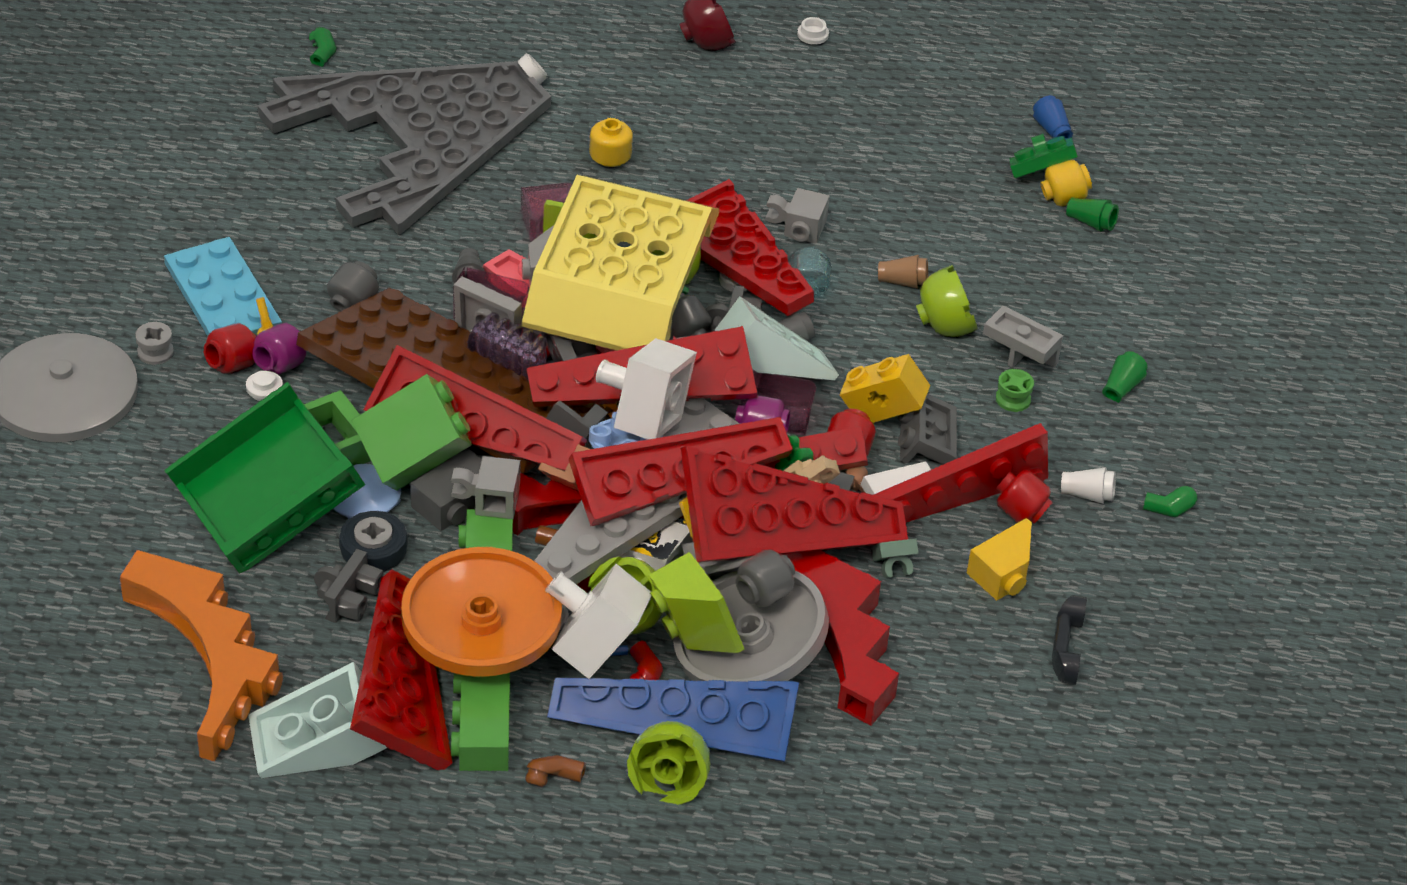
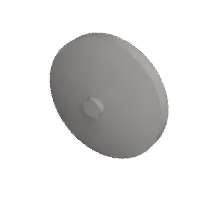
M79 333L47 335L21 344L0 360V422L13 432L30 439L47 442H67L99 434L118 423L132 408L137 396V373L130 357L117 345L96 336Z
M738 570L713 580V584L725 599L745 650L739 653L689 650L678 636L675 637L673 643L677 658L684 672L692 681H788L803 671L817 656L828 633L829 616L821 592L808 577L795 571L793 575V590L768 607L749 604L741 597L735 583L738 577Z

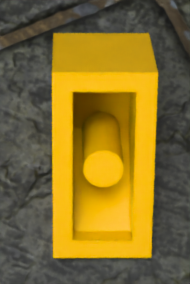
M1027 518L970 550L967 574L996 601L1008 594L1011 596L1018 594L1026 585L1032 522Z

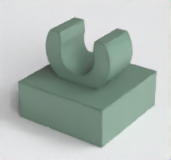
M916 538L882 542L871 547L873 562L884 561L881 571L885 578L893 577L892 565L894 562L902 565L905 576L913 573V564L908 557L918 554Z

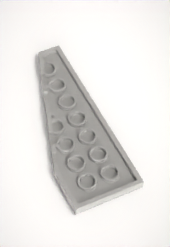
M690 398L689 401H685L682 419L667 431L663 437L740 423L704 398ZM687 493L596 526H590L581 500L534 561L542 566L553 579L557 578L556 575L562 571L566 577L577 584L593 574L601 564L610 558L621 556L683 516L679 502L687 497Z

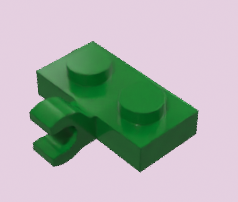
M1043 133L1031 137L1033 147L1021 149L1014 153L1015 157L1009 159L1013 176L1017 178L1077 158L1078 156L1072 137L1065 139L1064 136H1060L1046 142Z

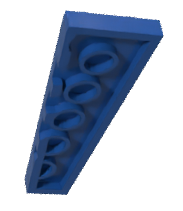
M555 678L547 717L549 719L640 735L649 726L664 721H676L689 725L703 737L708 748L785 762L799 682Z

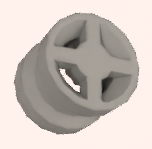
M148 322L137 329L136 343L138 344V357L146 364L157 365L165 363L172 358L174 352L173 345L171 344L172 332L170 327L161 322Z

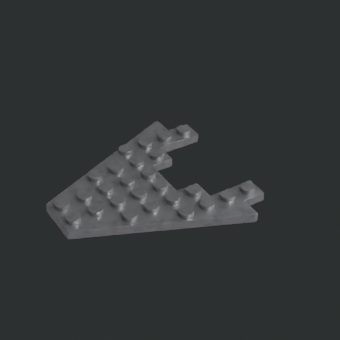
M518 61L277 77L273 79V89L280 98L257 105L258 116L273 134L329 114H333L347 131L377 121L402 149L379 157L380 169L389 179L337 197L336 209L352 227L383 216L396 233L401 234L550 108L551 95L534 77L527 75Z

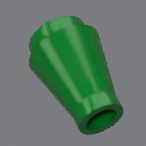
M1072 197L1068 202L1066 215L1100 232L1103 229L1111 231L1116 225L1119 207L1116 204H1112V201L1109 199H1078Z
M1131 351L1117 356L1108 381L1102 390L1104 397L1119 403L1126 394L1143 381L1147 376L1146 370L1148 368L1145 359Z

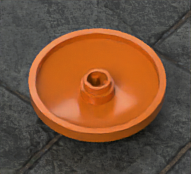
M470 547L440 555L429 561L414 574L407 584L402 598V625L411 646L431 664L460 675L475 677L497 676L524 668L535 662L549 650L557 638L561 627L562 603L545 592L553 578L542 566L532 559L517 552L501 548Z

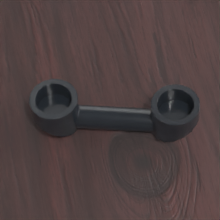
M1070 596L1063 603L1056 617L1052 665L1058 680L1062 683L1076 685L1081 654L1068 652L1071 626L1081 628L1083 626L1087 597Z

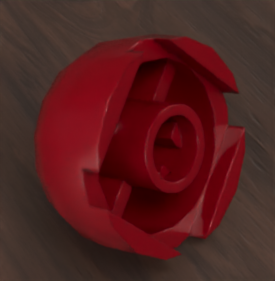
M687 0L684 3L682 10L684 22L680 23L679 26L686 41L693 39L699 48L708 51L721 50L736 43L722 6L716 3V0Z

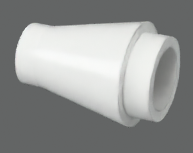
M1104 467L1062 473V494H1070L1104 504V500L1114 501L1116 487L1115 471H1107V468Z

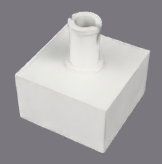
M655 338L629 358L627 368L604 359L598 367L596 382L622 390L614 428L645 439H654L663 436L682 419L697 352Z
M617 564L611 568L589 593H586L566 577L562 571L556 575L557 578H554L545 590L546 593L552 595L572 611L552 650L588 679L592 677L636 628L651 598V591Z

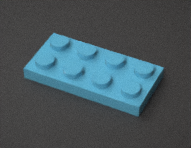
M230 237L164 255L166 267L207 336L214 329L235 323L247 326L257 336V332L261 328V319L256 299L261 297L265 298L272 325L275 326L282 323Z

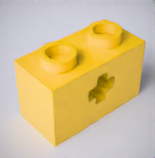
M906 354L896 358L888 357L879 363L869 366L855 367L848 372L839 395L849 409L863 411L870 417L871 422L874 423L922 409L930 384L911 356Z

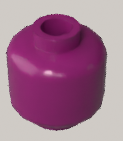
M281 323L259 333L255 338L253 358L256 364L264 371H271L278 375L298 367L304 362L307 354L306 350L296 345L298 332L300 331L293 325Z
M757 395L758 398L747 399L745 406L738 405L735 421L738 423L781 417L786 433H788L791 412L785 409V404L781 399Z

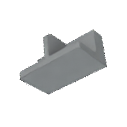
M1002 306L984 324V335L1010 348L1009 367L1013 368L1024 356L1041 364L1046 363L1052 367L1058 364L1063 339L1062 334L1006 306Z

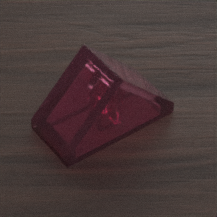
M565 182L521 188V214L530 242L543 234L544 204L546 200L564 203L572 187L571 183Z

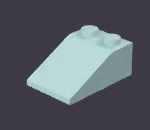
M740 296L715 329V331L743 326L751 366L756 372L835 380L839 376L820 349Z
M354 662L248 714L257 773L261 778L354 765L387 748L383 744L350 730L362 673Z

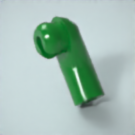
M318 27L309 35L310 41L315 40L313 46L318 47L310 56V61L312 64L323 67L335 54L337 47L330 30Z
M1181 486L1166 496L1147 492L1143 510L1170 517H1178L1196 504L1197 494L1189 486Z

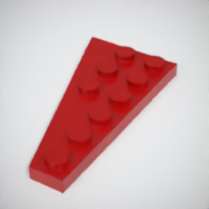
M730 179L686 200L719 209V214L710 237L704 236L701 242L700 253L702 261L739 285L744 286L745 289L787 316L814 302V290L797 268H792L788 262V255L783 249L779 250L777 248L775 238L757 214L749 211L746 207L745 198L741 194L737 195L734 191V184Z
M688 445L680 448L695 556L698 563L754 556L767 549L774 550L779 554L870 546L882 542L908 539L902 502L864 492L856 493L841 489L838 485L808 480V477L756 463L748 464L736 461L729 456L699 451V448Z
M391 569L381 578L350 730L383 744L391 750L413 758L421 764H426L436 770H445L453 762L436 667L414 650L404 633L401 609L402 598L410 578Z

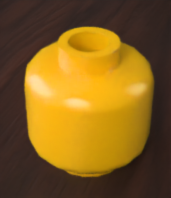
M607 118L596 123L590 132L589 153L592 159L605 167H616L625 164L632 155L633 133L631 128L616 118Z
M1073 159L1049 166L1045 171V180L1040 182L1045 199H1053L1055 204L1060 207L1067 206L1072 197L1086 199L1088 190L1092 189L1091 178L1085 164L1079 165Z

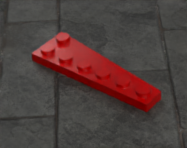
M743 326L666 341L697 352L686 401H689L690 398H711V400L758 398ZM646 345L527 368L534 407L554 406L558 401L563 402L567 406L586 405L589 403L616 404L617 401H620L622 390L596 382V373L600 363L605 359L627 368L629 358Z
M399 345L395 347L363 409L364 411L369 410L428 374L439 382L443 380L451 390L454 400L450 403L455 412H460L467 421L470 431L466 434L472 445L536 464H541L542 462L565 471L569 464L568 459L571 453L575 451L577 445L585 446L587 439Z
M781 417L572 452L568 460L590 526L599 525L687 493L680 449L683 446L699 448V451L714 455H726L733 460L748 464L765 465L788 457L793 449Z
M1041 423L873 495L902 502L907 523L1000 494L1001 492L996 487L1010 471L1017 475L1021 470L1028 469L1044 482L1045 479H1048V432Z

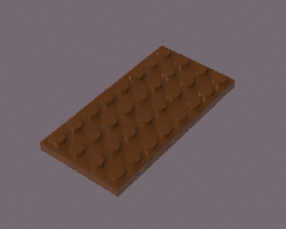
M390 287L298 332L297 346L373 389L395 347L399 345L544 418L548 416L553 406L534 407L527 368L534 367L535 365L524 362L514 356L512 352L490 343L481 335L474 334L463 327H458V323L454 320L437 314L428 306L419 304L403 295L401 291ZM595 403L571 405L568 407L581 417H584ZM597 404L608 413L613 411L609 407L604 408L603 404ZM608 413L603 421L611 419ZM476 446L496 458L520 460V472L526 473L539 465Z

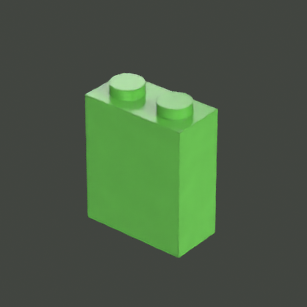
M426 374L351 420L382 483L396 491L472 445L466 434L470 431V427L460 412H455L450 402L454 400V396L443 380L439 382Z

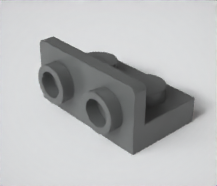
M927 394L922 409L898 415V419L901 421L900 436L898 438L901 462L909 463L917 453L942 464L957 458V407Z

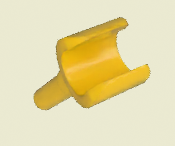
M264 297L256 299L261 319V328L258 330L257 335L273 327Z

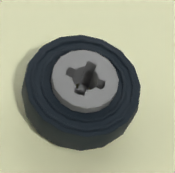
M383 511L362 512L349 518L342 526L339 537V547L346 562H348L355 550L359 549L367 552V562L369 565L383 571L399 564L405 557L408 546V534L404 523L396 516Z

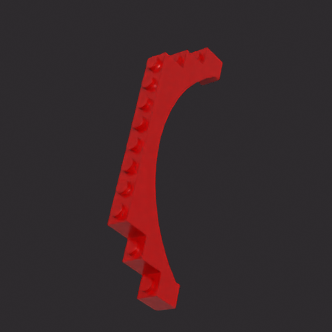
M520 473V490L513 518V533L518 536L523 530L537 528L540 525L563 524L582 500L579 491L553 480L543 485L536 479ZM821 550L780 554L786 555L793 563L795 571L808 577L817 586L825 602L829 616V627L824 643L831 654L840 682L837 708L872 726L896 697L899 679L898 672L886 664L877 662L887 650L890 626L882 623L875 617L869 616L878 605L881 581Z

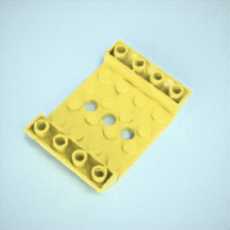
M576 175L533 272L522 319V327L613 350L647 345L655 338L668 341L671 336L672 315L703 237H710L719 214V209L587 176ZM587 233L595 234L597 237L587 239L582 236L586 235ZM620 242H628L631 244V246L620 247L617 244H619ZM654 250H661L666 254L656 256L651 253Z

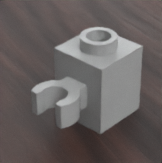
M797 188L791 203L781 196L770 195L767 207L774 209H769L765 220L770 223H781L784 221V236L791 237L797 241L817 244L827 221L830 195Z
M483 456L479 474H474L465 468H454L451 483H454L451 496L457 499L475 496V515L513 519L520 490V460Z

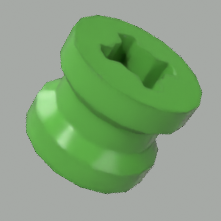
M1009 369L1002 372L998 380L999 389L996 392L997 404L1001 408L1012 412L1027 409L1031 404L1030 394L1034 387L1032 376L1020 369Z

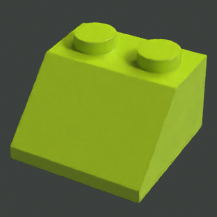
M690 552L649 574L655 588L654 591L650 592L651 598L659 612H665L666 614L665 617L661 618V621L671 639L678 636L689 650L739 653L745 650L724 597Z

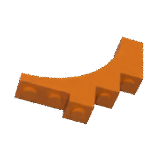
M137 550L120 576L123 601L149 610L172 624L193 644L205 662L212 681V689L208 710L197 732L199 756L215 762L222 749L228 750L235 735L234 727L239 719L244 721L247 718L251 704L264 707L270 695L276 696L283 681V673L279 672L278 654L253 648L255 632L251 630L250 614L226 607L228 592L224 590L223 574Z

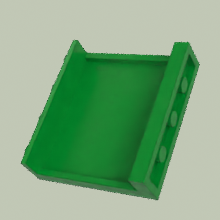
M288 382L271 392L263 400L239 415L231 423L211 435L203 443L164 470L239 574L252 568L366 485L348 458L341 453Z

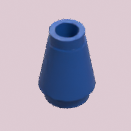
M1052 95L1039 99L1033 106L1034 119L1052 138L1064 136L1065 139L1071 138L1073 132L1062 101Z

